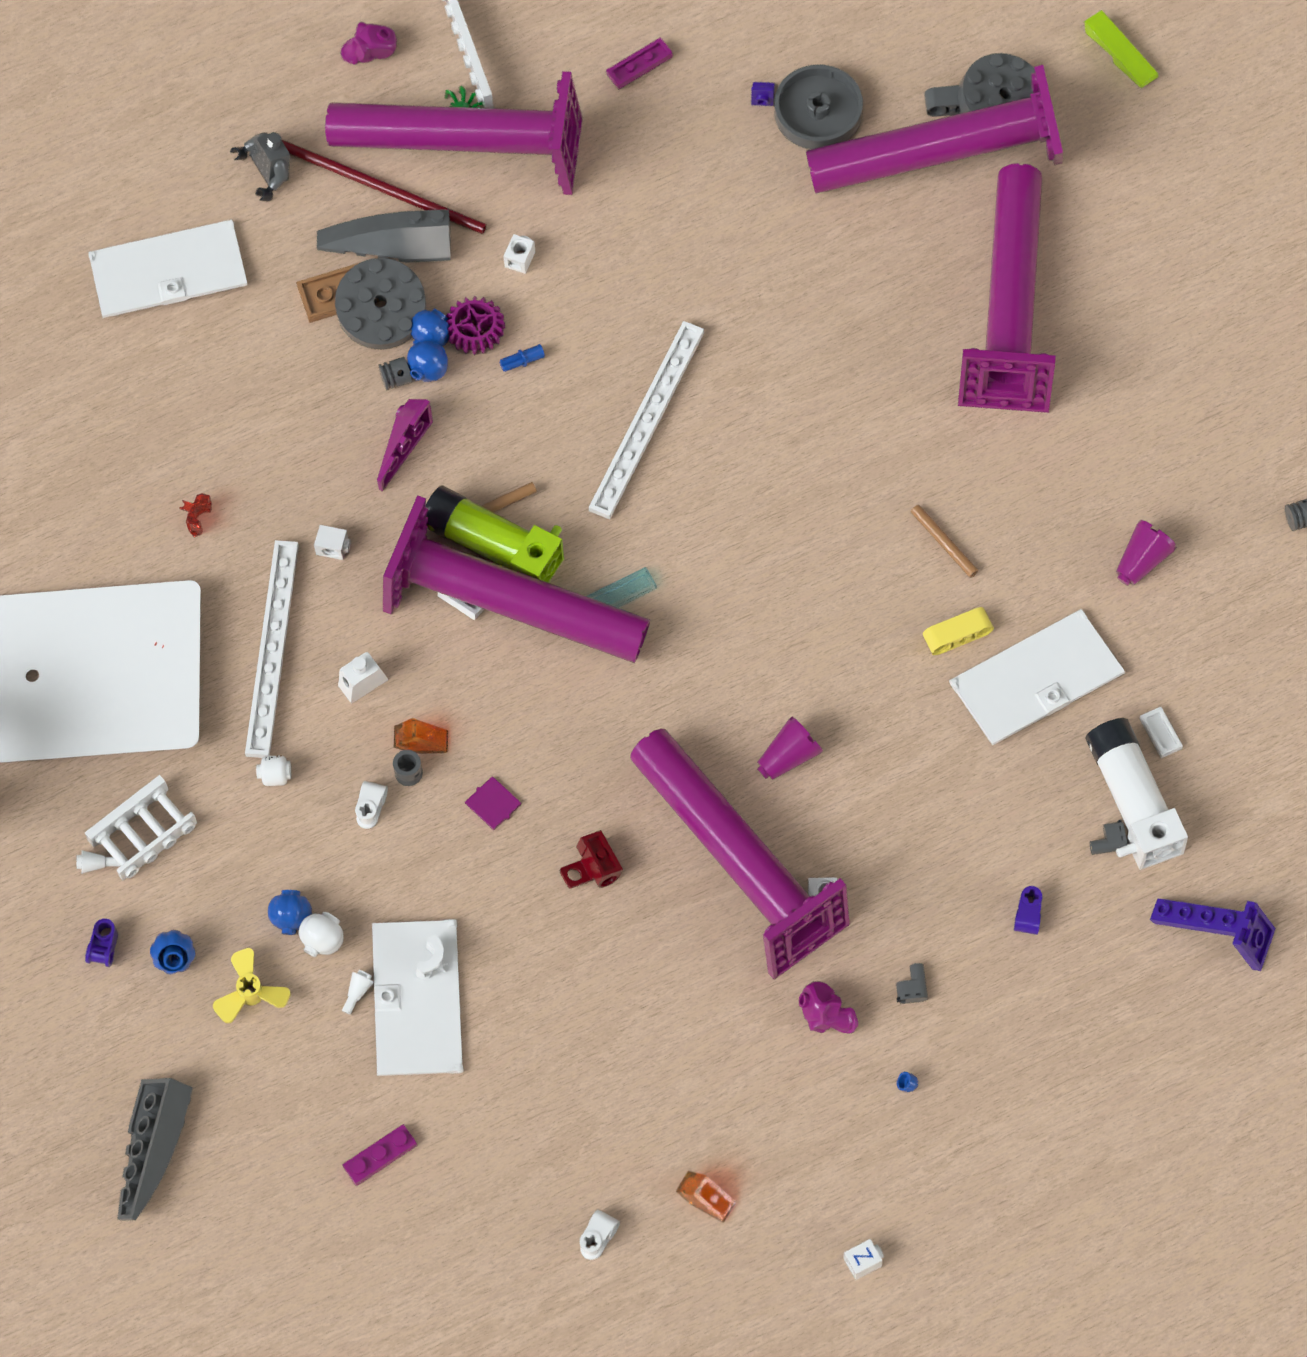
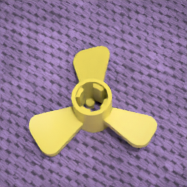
M246 948L232 955L231 962L239 975L236 982L237 991L221 997L213 1003L215 1013L223 1022L232 1023L244 1004L249 1006L256 1005L262 999L277 1008H283L287 1005L291 996L288 988L261 986L258 977L253 974L254 952L252 949ZM249 985H253V988L256 989L253 993L246 989Z

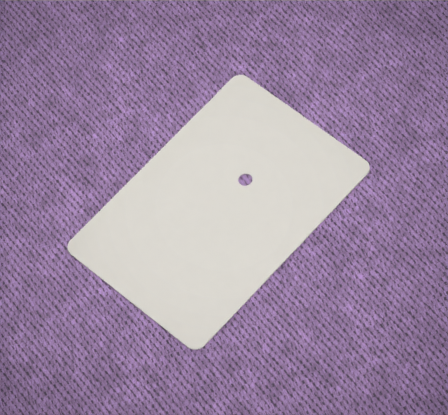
M187 580L1 595L0 763L186 749L195 746L199 740L201 589L199 584L195 581ZM30 670H37L39 672V678L35 682H29L26 679V674Z

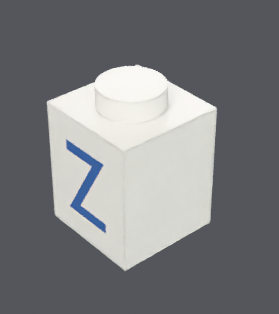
M871 1239L844 1252V1261L855 1280L882 1267L883 1252L878 1244L874 1245Z

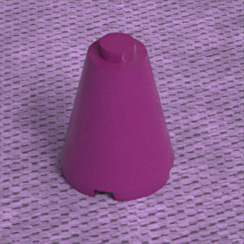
M1140 520L1137 523L1116 570L1118 574L1117 579L1127 586L1129 584L1135 585L1177 548L1175 547V542L1160 529L1157 531L1151 528L1153 525L1144 520Z
M792 716L787 720L757 763L760 766L757 770L765 779L770 777L773 780L820 755L823 750L812 739L810 733L801 723Z

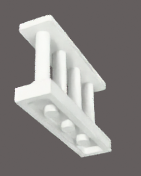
M160 775L85 832L88 842L93 847L102 844L119 863L120 867L117 869V873L122 881L135 876L140 867L146 863L153 862L157 858L158 853L164 849L171 848L180 836L190 833L197 824L196 817L192 812L184 816L165 795L168 787L166 781ZM154 801H159L177 822L167 831L147 810L148 805ZM136 815H140L158 836L149 845H146L128 824L129 820ZM117 829L122 830L140 851L129 860L110 839V835Z

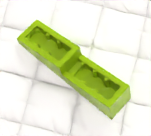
M1102 10L1084 21L1085 33L1113 57V63L1140 88L1158 78L1157 71Z

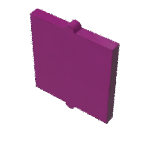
M493 776L481 787H477L476 792L465 801V804L493 831L504 820H509L510 815L522 805Z

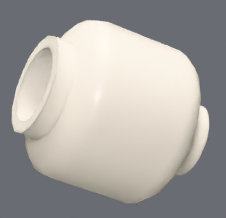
M282 755L264 756L261 764L256 766L257 779H262V783L265 786L285 785L287 780L291 779L290 761H287Z

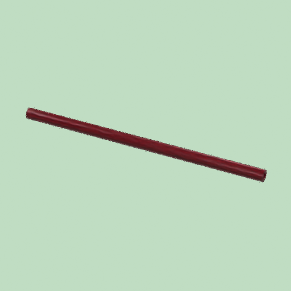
M281 139L290 155L422 210L449 209ZM449 209L451 222L480 234L485 232L487 224Z

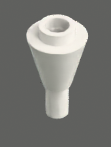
M81 850V855H77L76 866L77 869H81V874L105 867L120 866L113 857H105L104 855Z
M361 970L358 973L352 972L348 999L342 1009L343 1012L351 1014L356 1002L372 986L374 982L370 980L372 977L370 974Z

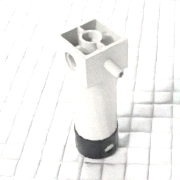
M1116 718L1093 728L1086 735V742L1096 764L1100 767L1129 831L1127 836L1128 845L1116 849L1117 856L1121 858L1132 854L1139 870L1183 855L1188 840L1187 833L1175 808L1168 810L1128 719Z

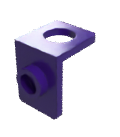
M753 82L751 105L773 106L775 84Z

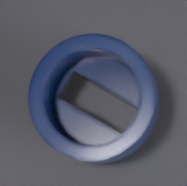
M902 1072L897 1078V1087L901 1091L913 1092L918 1086V1079L912 1073Z

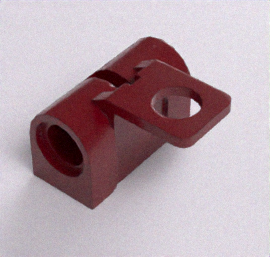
M599 830L580 838L576 848L582 857L581 860L561 867L559 870L567 887L572 889L594 880L599 888L607 887L619 878L623 868L603 832ZM568 871H578L581 878L576 881L570 879Z

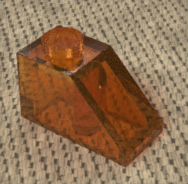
M411 718L394 726L393 748L402 751L412 750L417 754L447 753L448 730Z
M691 1171L686 1173L676 1190L689 1204L720 1222L726 1220L736 1203L709 1177Z

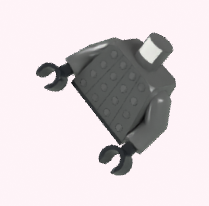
M262 132L246 141L244 147H233L230 153L238 152V156L234 160H245L248 156V151L250 152L251 159L268 185L267 188L259 187L255 195L262 196L260 201L268 202L273 198V190L276 191L289 179L290 154L278 133L272 132L268 134L267 132Z

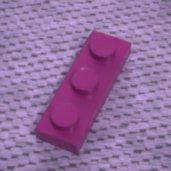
M660 37L608 68L606 75L619 90L671 59L673 52Z
M402 1124L343 1163L342 1166L355 1186H358L415 1148L417 1143L405 1125Z

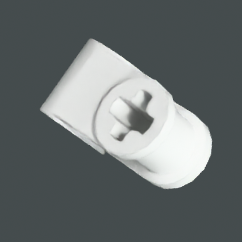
M369 781L363 782L355 807L357 823L360 827L370 829L377 824L387 797L388 786Z
M597 1209L580 1238L582 1255L589 1260L599 1258L608 1242L615 1235L620 1221ZM592 1243H595L596 1247L591 1246L590 1248H587V1244L592 1245Z

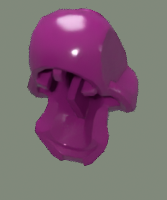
M360 21L357 24L354 37L342 46L341 57L344 61L354 65L358 63V60L361 63H368L374 59L387 58L394 54L396 50V34L390 27L366 24Z
M813 981L805 986L799 996V1006L802 1008L810 1031L824 1033L829 1028H833L841 1033H854L858 1026V1019L853 1008H841V998L826 983Z

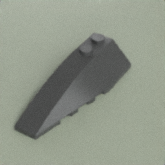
M449 209L386 213L339 223L317 231V250L341 254L349 251L366 257V254L377 255L378 258L392 257L398 258L399 262L451 261Z
M172 1078L141 1080L128 1128V1133L132 1136L131 1144L126 1146L125 1155L129 1156L128 1166L123 1169V1178L126 1181V1185L121 1189L118 1220L136 1221L159 1185L174 1153L181 1129L184 1126V1118L191 1101L193 1087Z

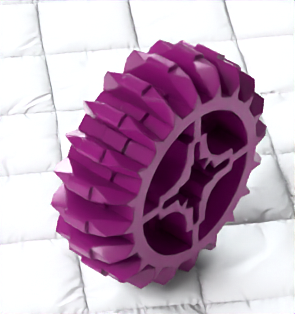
M476 296L471 301L465 297L464 303L457 300L456 307L451 306L450 313L446 314L448 318L446 322L449 324V342L451 345L455 344L457 350L463 348L465 354L469 350H472L474 355L477 353V350H481L484 354L485 348L492 350L494 348L493 344L499 345L500 338L504 336V315L500 313L499 306H494L492 300L486 303L485 297L480 301L477 300ZM472 320L474 324L477 326L478 330H476L475 326L472 324Z

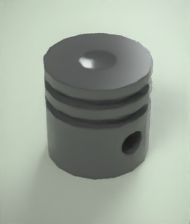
M405 357L391 360L389 364L385 362L383 366L378 364L385 390H389V387L392 389L395 385L399 387L412 383Z
M1307 499L1285 505V516L1292 531L1307 528Z
M403 750L395 755L393 758V768L396 780L403 786H413L419 783L422 779L423 770L418 754L412 750Z

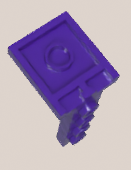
M1157 898L1150 917L1151 922L1158 925L1234 936L1232 944L1250 968L1256 971L1262 970L1276 930L1259 905L1252 901H1247L1243 912Z

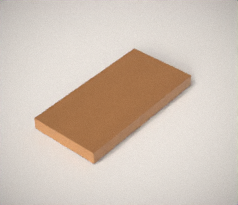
M357 264L296 282L309 323L337 315L335 307L337 287L343 276Z

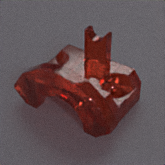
M204 493L198 494L194 503L182 500L184 506L180 507V510L188 512L186 524L188 531L194 538L203 532L201 522L197 518L202 513H210L212 510L210 495Z

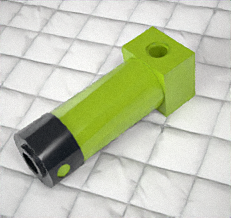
M443 485L439 486L432 493L426 503L428 508L426 526L428 530L448 538L498 565L549 583L564 560L563 541L558 537L562 528L558 525H554L550 533L536 525L528 531Z

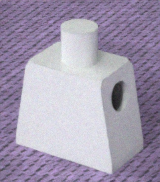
M365 652L340 669L338 686L352 704L388 681V678L371 655Z

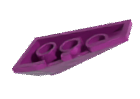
M408 399L405 405H401L398 408L377 477L380 491L383 492L433 423L430 401L426 399Z

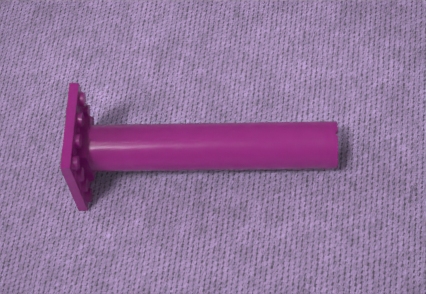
M1044 66L1034 67V73L1031 74L1033 93L1028 98L806 150L815 193H822L1040 141V143L1046 142V152L1049 161L1053 160L1054 165L1062 164L1063 149Z
M562 71L561 80L557 81L559 98L555 99L553 111L331 102L327 107L328 114L325 119V134L328 146L552 155V163L555 164V174L558 175V186L562 187L564 195H572L583 117L572 73Z
M1010 164L1004 166L998 173L985 350L977 348L963 349L958 406L1049 413L1056 355H1048L1046 353L1031 354L1042 174L1036 167L1028 164Z
M417 495L383 575V612L392 614L394 607L398 608L401 603L402 588L409 589L410 584L414 583L632 663L636 662L640 654L639 648H642L649 629L650 619L427 539L426 532L428 527L426 524L428 517L426 516L428 508L426 507V498Z
M666 729L654 730L649 733L648 737H644L637 743L631 752V761L770 922L771 925L767 927L763 934L768 974L774 980L850 925L847 887L841 878L835 882H829L819 894L809 896Z

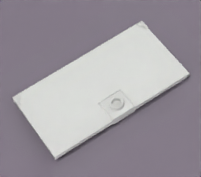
M232 220L88 252L103 318L154 306L186 301L189 298L248 285Z
M1080 609L950 679L949 683L993 746L1125 674V671L1092 626L1083 610Z
M457 920L372 923L377 1076L463 1073ZM436 934L442 941L444 948L442 961L449 964L443 967L446 972L434 969L431 978L424 980L417 977V964L419 961L424 962L432 957L433 954L427 950L426 942L428 937Z

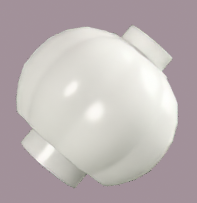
M323 912L322 915L315 913L307 916L299 927V936L305 946L304 951L313 957H316L318 954L329 955L336 952L341 947L344 938L343 930L338 925L340 920L327 912Z

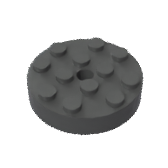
M994 53L979 58L969 67L959 84L958 103L961 112L965 113L1030 97V94L1033 93L1031 74L1034 73V67L1020 57L1006 53Z
M809 65L801 67L783 79L775 94L774 115L779 130L789 141L806 149L848 141L855 134L862 120L863 99L859 86L851 76L833 66Z
M374 258L360 262L343 276L337 287L335 307L340 326L347 336L361 346L385 350L400 346L412 338L411 320L416 313L426 310V300L421 281L409 267L396 260ZM377 298L379 301L386 302V305L381 308L375 306Z

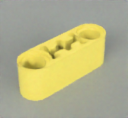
M978 607L927 628L923 632V636L932 655H940L990 634L994 627L985 609Z

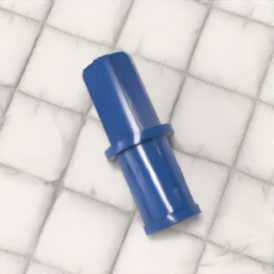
M540 344L523 351L520 349L518 353L501 359L500 366L504 372L522 365L526 367L530 362L545 358V353Z

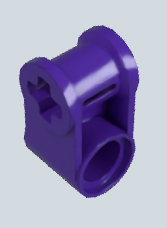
M1028 886L1022 890L1016 912L1014 931L1038 935L1042 904V892L1039 888ZM1028 896L1033 897V903L1029 902Z
M102 918L95 923L90 943L86 950V963L97 962L105 964V967H111L118 939V931L111 920ZM105 928H110V929H111V932H110L109 935H107V936H101V935H100L103 929H105Z

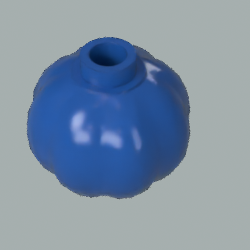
M437 309L432 311L422 310L416 313L411 320L413 345L423 341H431L440 344L442 347L445 346L450 338L449 324L446 322L448 320L447 316Z
M423 341L414 344L409 349L407 365L414 379L432 382L441 379L446 374L448 357L445 349L440 344Z
M282 890L281 895H276L272 898L267 912L270 922L273 926L282 930V934L296 935V930H299L302 921L312 914V907L306 897L300 896V891Z
M170 930L158 934L150 947V956L153 959L154 966L158 970H162L170 975L186 971L196 956L191 937L181 933L179 930Z

